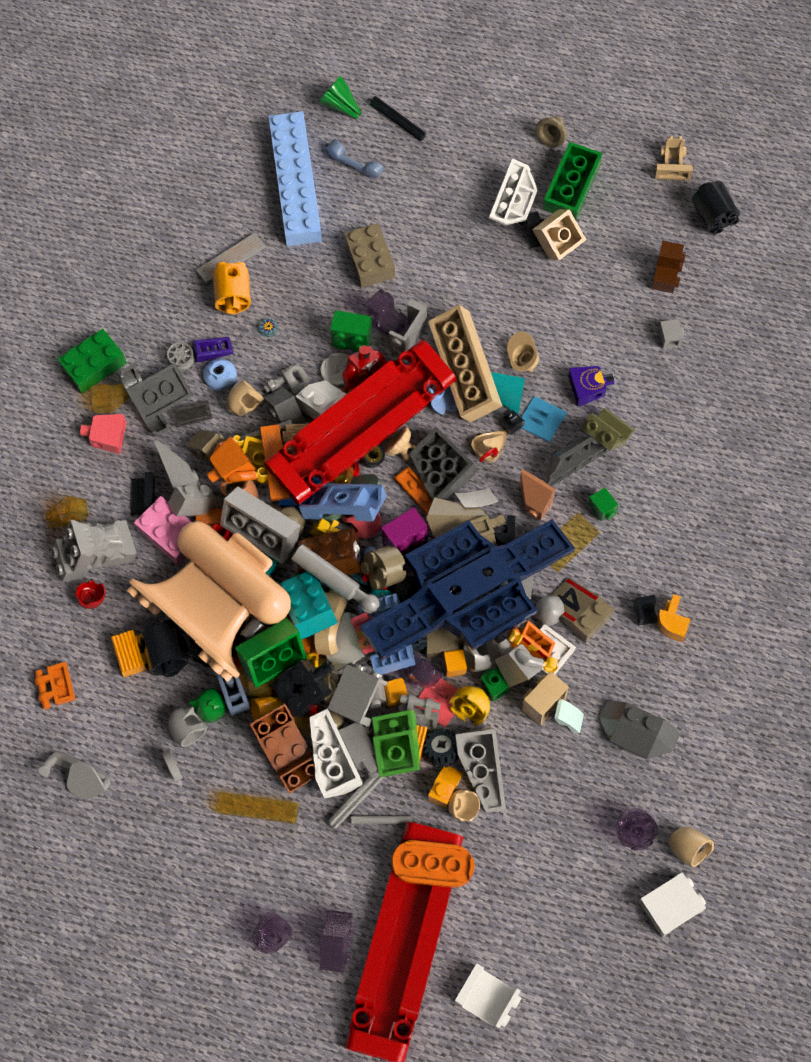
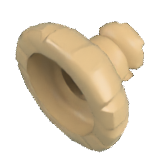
M407 426L400 428L387 441L384 446L386 455L393 456L400 453L406 461L411 458L407 453V449L412 451L416 446L409 443L411 432Z

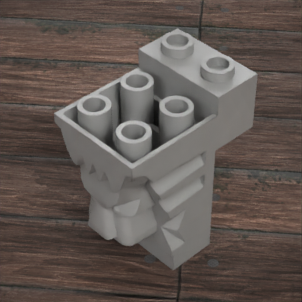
M70 520L64 537L56 539L53 547H51V555L57 562L56 571L58 576H61L62 582L83 579L90 569L131 563L137 555L126 520L105 525L96 523L95 526L90 523L85 524Z

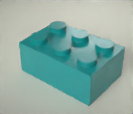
M306 571L279 583L291 599L289 613L295 627L299 630L301 639H305L338 624L319 580Z

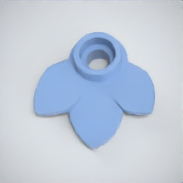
M450 386L431 401L432 409L438 414L443 415L446 410L452 412L458 410ZM431 388L428 389V393H434Z

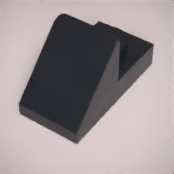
M538 211L529 213L526 221L522 222L531 248L541 246L532 230L544 221V219H540Z
M507 515V522L503 525V533H494L498 546L506 545L515 540V515Z

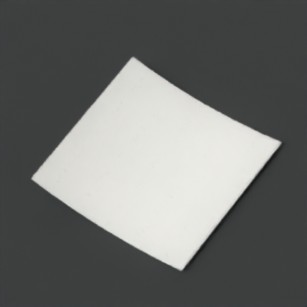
M489 488L475 492L455 493L464 507H481L499 502Z

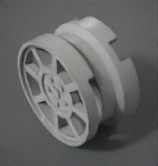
M177 342L169 347L167 358L170 365L175 363L179 371H185L192 367L194 355L192 348L187 343Z

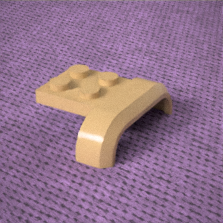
M330 589L329 593H324L338 624L315 634L316 651L318 654L333 655L338 652L336 635L348 603L347 599L333 589ZM288 612L285 618H288L289 621L294 625L290 613Z

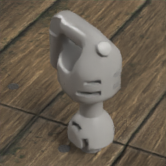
M294 364L283 369L281 377L267 380V385L263 387L267 393L269 391L273 393L278 390L281 384L286 382L295 395L308 386L310 380L304 369L299 364ZM295 372L298 373L302 383H299L293 376Z

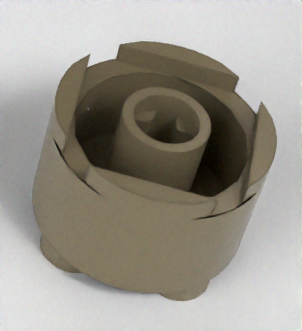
M386 545L367 552L364 556V563L361 564V571L363 574L368 575L369 582L374 590L400 583L406 576V570L403 571L402 567L405 564L404 558L394 546Z

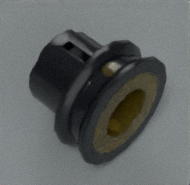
M377 445L362 457L360 462L367 468L379 466L385 458L384 449L382 446Z

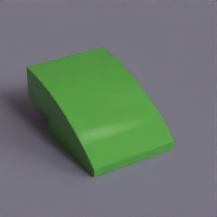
M407 710L372 717L375 733L373 741L379 778L418 771L420 760L415 711Z

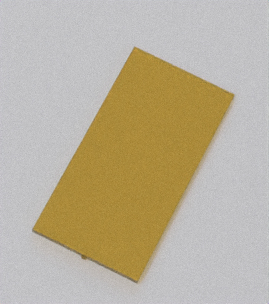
M579 512L561 528V531L575 547V550L550 565L557 573L600 534Z

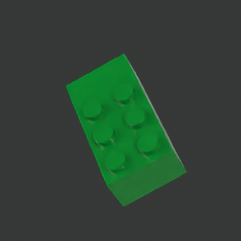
M569 142L545 195L543 210L555 213L559 209H569L575 220H577L601 166L603 153Z

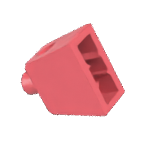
M124 414L95 415L92 425H81L80 435L88 436L92 447L120 454L127 423Z

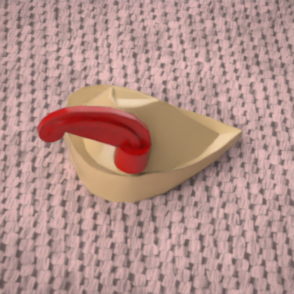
M507 431L484 433L472 440V450L480 459V463L483 461L492 463L497 460L504 447Z

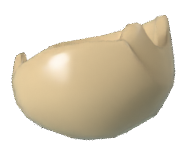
M458 790L453 793L448 803L449 813L456 820L472 821L478 815L480 809V800L477 794L467 790Z

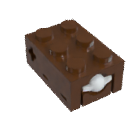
M353 528L298 541V548L303 544L346 575L361 572V545ZM297 565L299 574L306 572V570Z

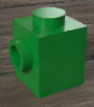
M606 487L589 497L588 505L600 521L606 518L609 520L617 514L618 503Z
M498 667L494 670L490 668L482 673L480 683L492 702L510 692V688Z

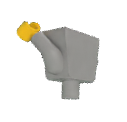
M507 638L497 644L502 654L495 659V662L509 688L524 681H530L531 677L542 670V667H544L546 672H551L557 666V659L548 657L546 662H544L541 658L533 657L523 644L512 647Z

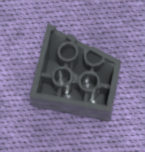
M437 427L410 452V456L432 502L434 497L443 500L451 498L479 470Z

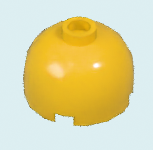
M475 686L459 688L449 701V704H452L450 709L453 714L466 722V717L474 722L473 725L482 724L490 711V700L487 694L481 688Z

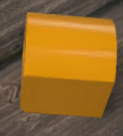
M464 650L444 651L443 661L446 677L466 674L467 666Z
M399 678L387 681V686L384 685L388 707L392 708L405 704L400 702L401 695L408 696L404 679Z

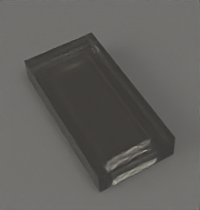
M208 400L172 409L176 428L213 419Z

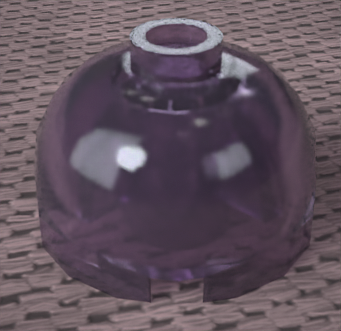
M413 651L416 665L404 668L405 675L409 678L407 682L414 688L418 686L430 688L436 685L444 673L430 661H426L423 658L420 659L421 655Z
M630 808L618 817L616 833L624 847H629L634 851L644 850L653 844L655 836L658 835V825L653 816L645 809Z

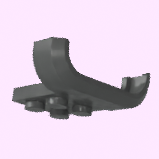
M135 363L122 369L120 379L146 426L154 435L160 436L172 429L161 413L193 396L175 363L143 381Z

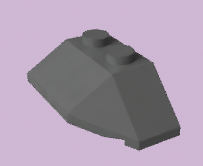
M580 437L577 440L572 439L567 443L566 447L558 448L552 452L546 483L553 487L607 453L609 449L591 437Z
M607 700L599 716V720L610 743L645 759L673 752L681 734L664 719L626 702Z

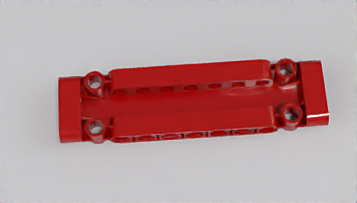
M421 339L410 349L402 352L397 359L385 364L300 430L293 437V440L286 442L284 447L264 461L263 464L297 505H300L316 491H319L326 483L335 480L422 411L430 401L434 400L437 395L456 381V376L424 339ZM402 360H407L410 365L403 364ZM426 388H431L434 393H428ZM292 448L296 454L290 455L286 449ZM311 478H318L320 480V484H314L311 481Z
M406 822L400 845L409 840L462 846L464 837L422 824ZM392 868L357 992L356 1006L345 1042V1049L389 1062H405L452 888L407 883L399 879ZM365 1013L368 1016L365 1024L357 1023L356 1017L358 1014ZM402 1024L409 1027V1032L405 1036L397 1033V1028Z

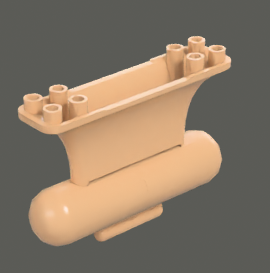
M195 521L182 527L177 539L179 550L190 560L185 567L171 578L160 583L147 584L132 578L129 581L132 585L127 591L155 616L161 610L203 649L198 656L229 682L233 676L237 678L240 675L233 663L232 645L242 623L250 613L263 623L270 625L279 623L290 611L291 599L286 590L266 574V571L273 565L272 560L240 533H234L227 541L209 525Z

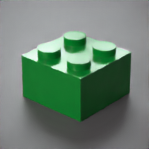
M335 310L330 328L332 346L339 350L351 349L354 352H358L361 346H369L372 337L371 316Z

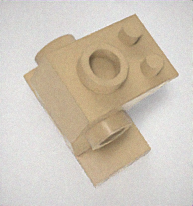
M669 136L664 146H661L660 156H664V164H657L655 179H691L693 166L683 165V157H686V146H684L685 139H682V136H678V138ZM668 159H678V164H669Z

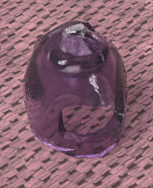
M269 911L258 921L252 935L254 948L264 954L275 953L289 941L293 934V929L284 918Z

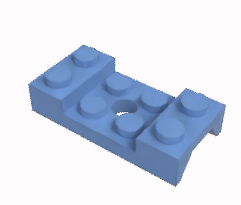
M326 483L319 491L312 495L308 505H300L299 508L303 519L321 520L324 514L354 515L356 521L369 522L374 521L387 496L383 485Z

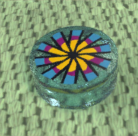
M270 318L262 320L259 325L260 333L265 337H273L278 331L277 322Z

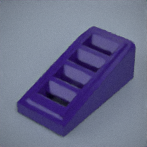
M230 337L194 340L192 348L196 363L233 354ZM222 343H225L226 349H222Z

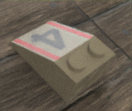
M568 578L552 594L559 597L564 605V613L560 615L559 620L585 643L613 615L614 609L600 596L571 578Z

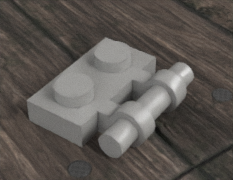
M401 695L400 702L408 705H400L399 712L413 710L415 711L417 725L427 727V731L430 732L437 730L439 713L433 712L432 709L440 711L441 703L434 702V699L430 698L427 700L416 698V695ZM414 706L424 707L425 710L414 708Z

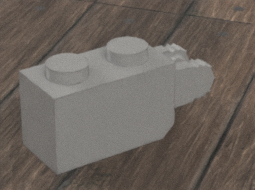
M207 485L176 486L168 505L176 516L204 515L211 508L220 507L224 499L220 496L218 497L216 489H210Z
M355 722L338 730L355 768L359 770L365 768L371 779L377 778L379 772L374 742L371 743L369 739L371 733L368 727H363L362 724Z

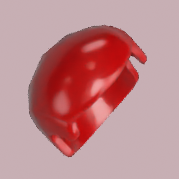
M90 580L76 587L75 599L81 607L94 609L103 603L106 589L102 583L97 584Z

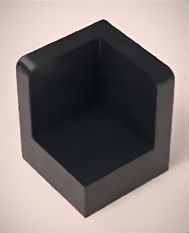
M655 595L635 598L634 608L638 626L657 622Z

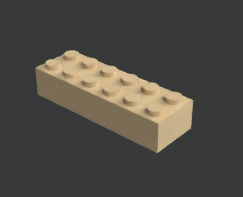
M457 305L428 321L440 358L456 376V381L450 387L461 418L471 423L502 407L470 312L461 305Z

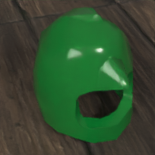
M213 688L204 689L196 698L189 701V704L194 708V713L205 723L217 722L224 716L228 708L224 695Z

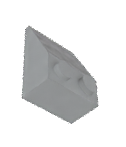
M154 441L173 490H175L176 486L200 485L196 471H191L189 464L160 441Z

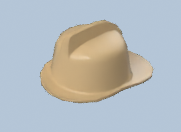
M527 332L515 333L509 339L507 345L512 368L518 372H534V368L539 362V355L534 340Z

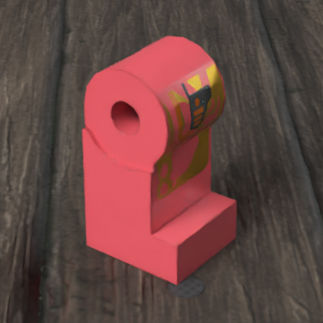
M363 613L350 619L352 626L355 627L359 645L364 654L374 651L360 631L362 624L373 619L368 613Z

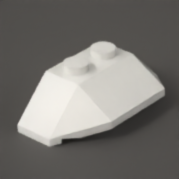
M514 159L511 160L490 211L489 219L503 225L526 221L538 191L528 165Z
M325 380L309 384L295 395L294 398L299 409L315 420L347 394Z

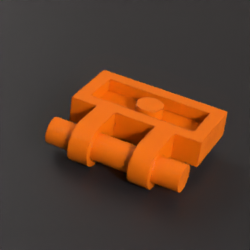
M67 662L47 667L48 675L43 676L42 670L34 672L36 677L34 679L35 686L39 690L38 699L42 703L44 710L51 708L49 702L51 699L55 700L57 706L76 700ZM47 683H51L52 691L47 692Z

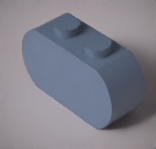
M216 673L231 716L250 710L251 708L240 677L235 678L233 676L228 682Z

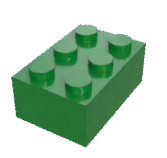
M103 328L57 358L61 369L81 394L127 364L123 352Z
M288 618L235 647L244 675L255 688L290 669L300 660L307 659L299 630Z

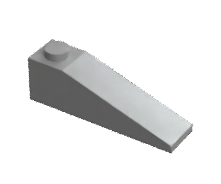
M489 727L455 734L457 754L485 812L506 810L496 730Z

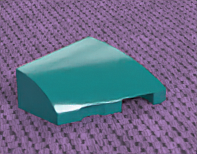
M491 372L502 406H506L519 415L525 378Z

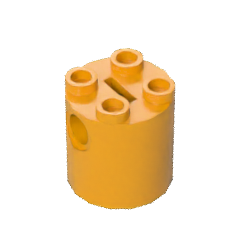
M218 263L216 265L217 268L212 272L215 308L228 314H238L247 310L251 306L249 273L245 263Z

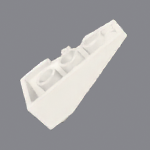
M326 709L311 716L310 727L315 778L324 798L344 795L363 785L361 778L329 710Z

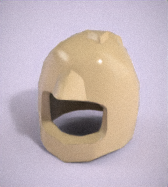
M241 379L230 390L226 407L229 412L238 416H244L252 412L264 398L248 382Z
M680 827L671 834L668 845L673 853L691 867L699 865L714 850L713 841L691 827ZM705 844L704 849L700 853H697L699 849Z

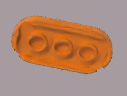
M409 840L399 845L393 852L391 861L395 875L404 882L450 888L461 887L468 883L473 876L475 868L472 855L462 846Z

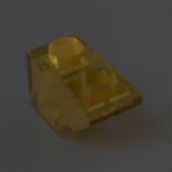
M123 383L92 386V408L95 414L114 413L130 398Z
M66 496L46 511L48 529L68 526L70 520L80 523L89 516L86 499Z

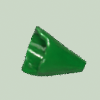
M341 76L337 78L318 101L321 105L354 119H358L362 114L350 88Z

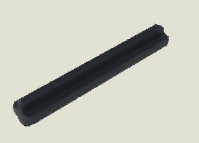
M374 96L371 99L370 104L419 141L426 137L425 131L380 98Z

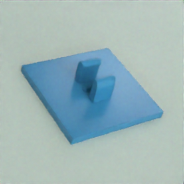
M534 396L522 416V419L525 421L522 429L550 442L567 412Z

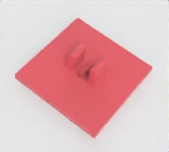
M434 674L418 698L425 700L430 698L434 699V702L441 703L440 711L433 709L432 711L439 713L438 723L446 727L454 716L450 709L452 704H449V701L458 689ZM414 706L415 708L425 710L424 707Z

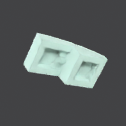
M559 699L555 720L559 725L568 726L571 732L580 733L584 714L572 704Z

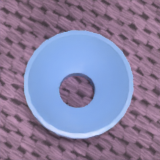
M226 359L210 361L203 371V379L206 385L218 391L231 387L237 377L234 365ZM218 366L224 368L221 374H215L213 370Z

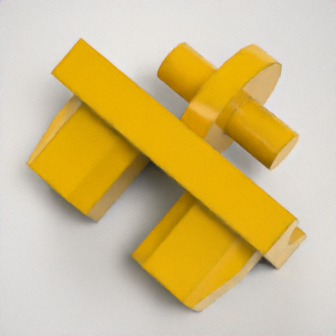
M322 518L319 522L313 523L309 533L314 536H320L340 531L334 528L338 526L339 522L336 520L328 522Z

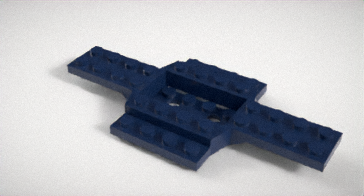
M553 519L512 542L501 546H495L481 536L470 520L405 555V561L415 573L414 578L418 592L406 601L362 624L360 631L381 660L395 654L442 626L459 639L462 637L473 651L537 613L538 610L527 597L521 581L574 552L575 547ZM489 568L492 570L493 575L486 577L483 575L482 570ZM505 581H508V584L502 586L501 588L493 591L492 593L486 595L485 597L479 599L478 601L472 603L471 605L463 608L462 610L452 615V612L458 609L459 607L474 600L475 598L497 587ZM457 586L460 588L461 593L454 595L450 592V588Z

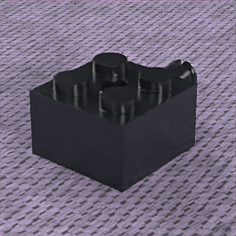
M326 659L317 668L311 660H300L271 684L293 717L304 716L332 693L323 679L331 671L335 670L334 665L330 666L333 663L329 659Z

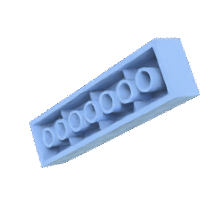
M301 111L269 116L286 244L287 246L322 242L304 113Z

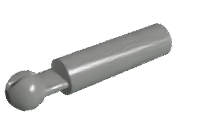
M303 544L297 549L292 557L293 562L345 599L357 601L364 612L369 614L378 610L380 603L375 595L365 594L359 589L357 582Z

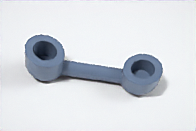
M333 139L327 147L328 154L334 160L341 161L364 172L370 178L379 177L384 170L383 166L377 162L369 161L366 165H363L345 156L346 150L344 146L336 139Z

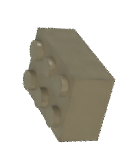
M379 223L344 233L345 244L361 288L395 278V266Z

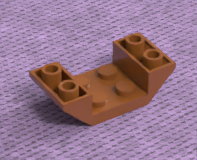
M283 703L249 725L273 769L290 794L315 779V764L313 754L294 723L295 720L286 704Z

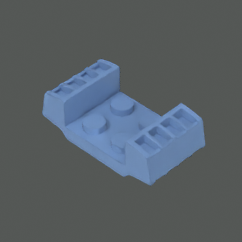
M395 593L379 598L378 610L374 613H369V615L375 618L400 604L399 596ZM359 604V614L361 615L363 613H366L361 609V606ZM412 644L384 660H381L375 651L370 656L373 670L381 675L416 665Z

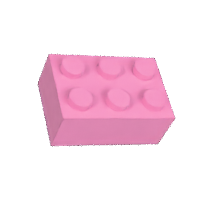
M160 496L134 522L136 529L178 566L186 559L179 550L177 539L182 527L191 523V521L185 516H176L168 505V501Z

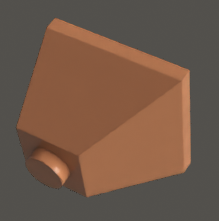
M523 469L520 475L519 488L524 510L530 518H537L541 521L553 504L555 488Z

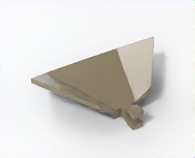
M435 497L426 517L434 539L470 520L479 534L494 545L497 543L493 528L504 525L506 522L503 515L489 520L488 515L484 513L482 508L464 507L461 503Z

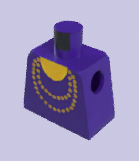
M599 366L569 368L568 378L578 407L604 397L606 386L614 384L613 374L602 375Z

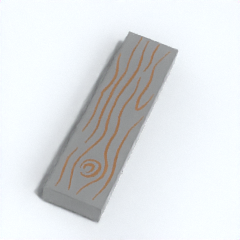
M253 233L196 269V273L208 285L213 282L212 272L217 268L216 265L218 263L236 264L244 262L265 249V244L256 233Z

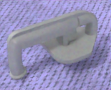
M61 752L52 753L38 769L39 774L42 776L49 775L50 769L54 764L70 770L67 788L72 794L82 799H89L103 794L111 784L110 778L103 771Z

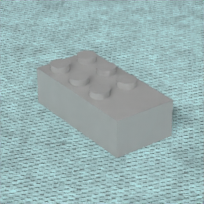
M237 487L224 498L220 523L222 527L233 534L240 533L260 551L281 564L296 551L301 526L296 521L283 515L280 511L275 510L240 487Z

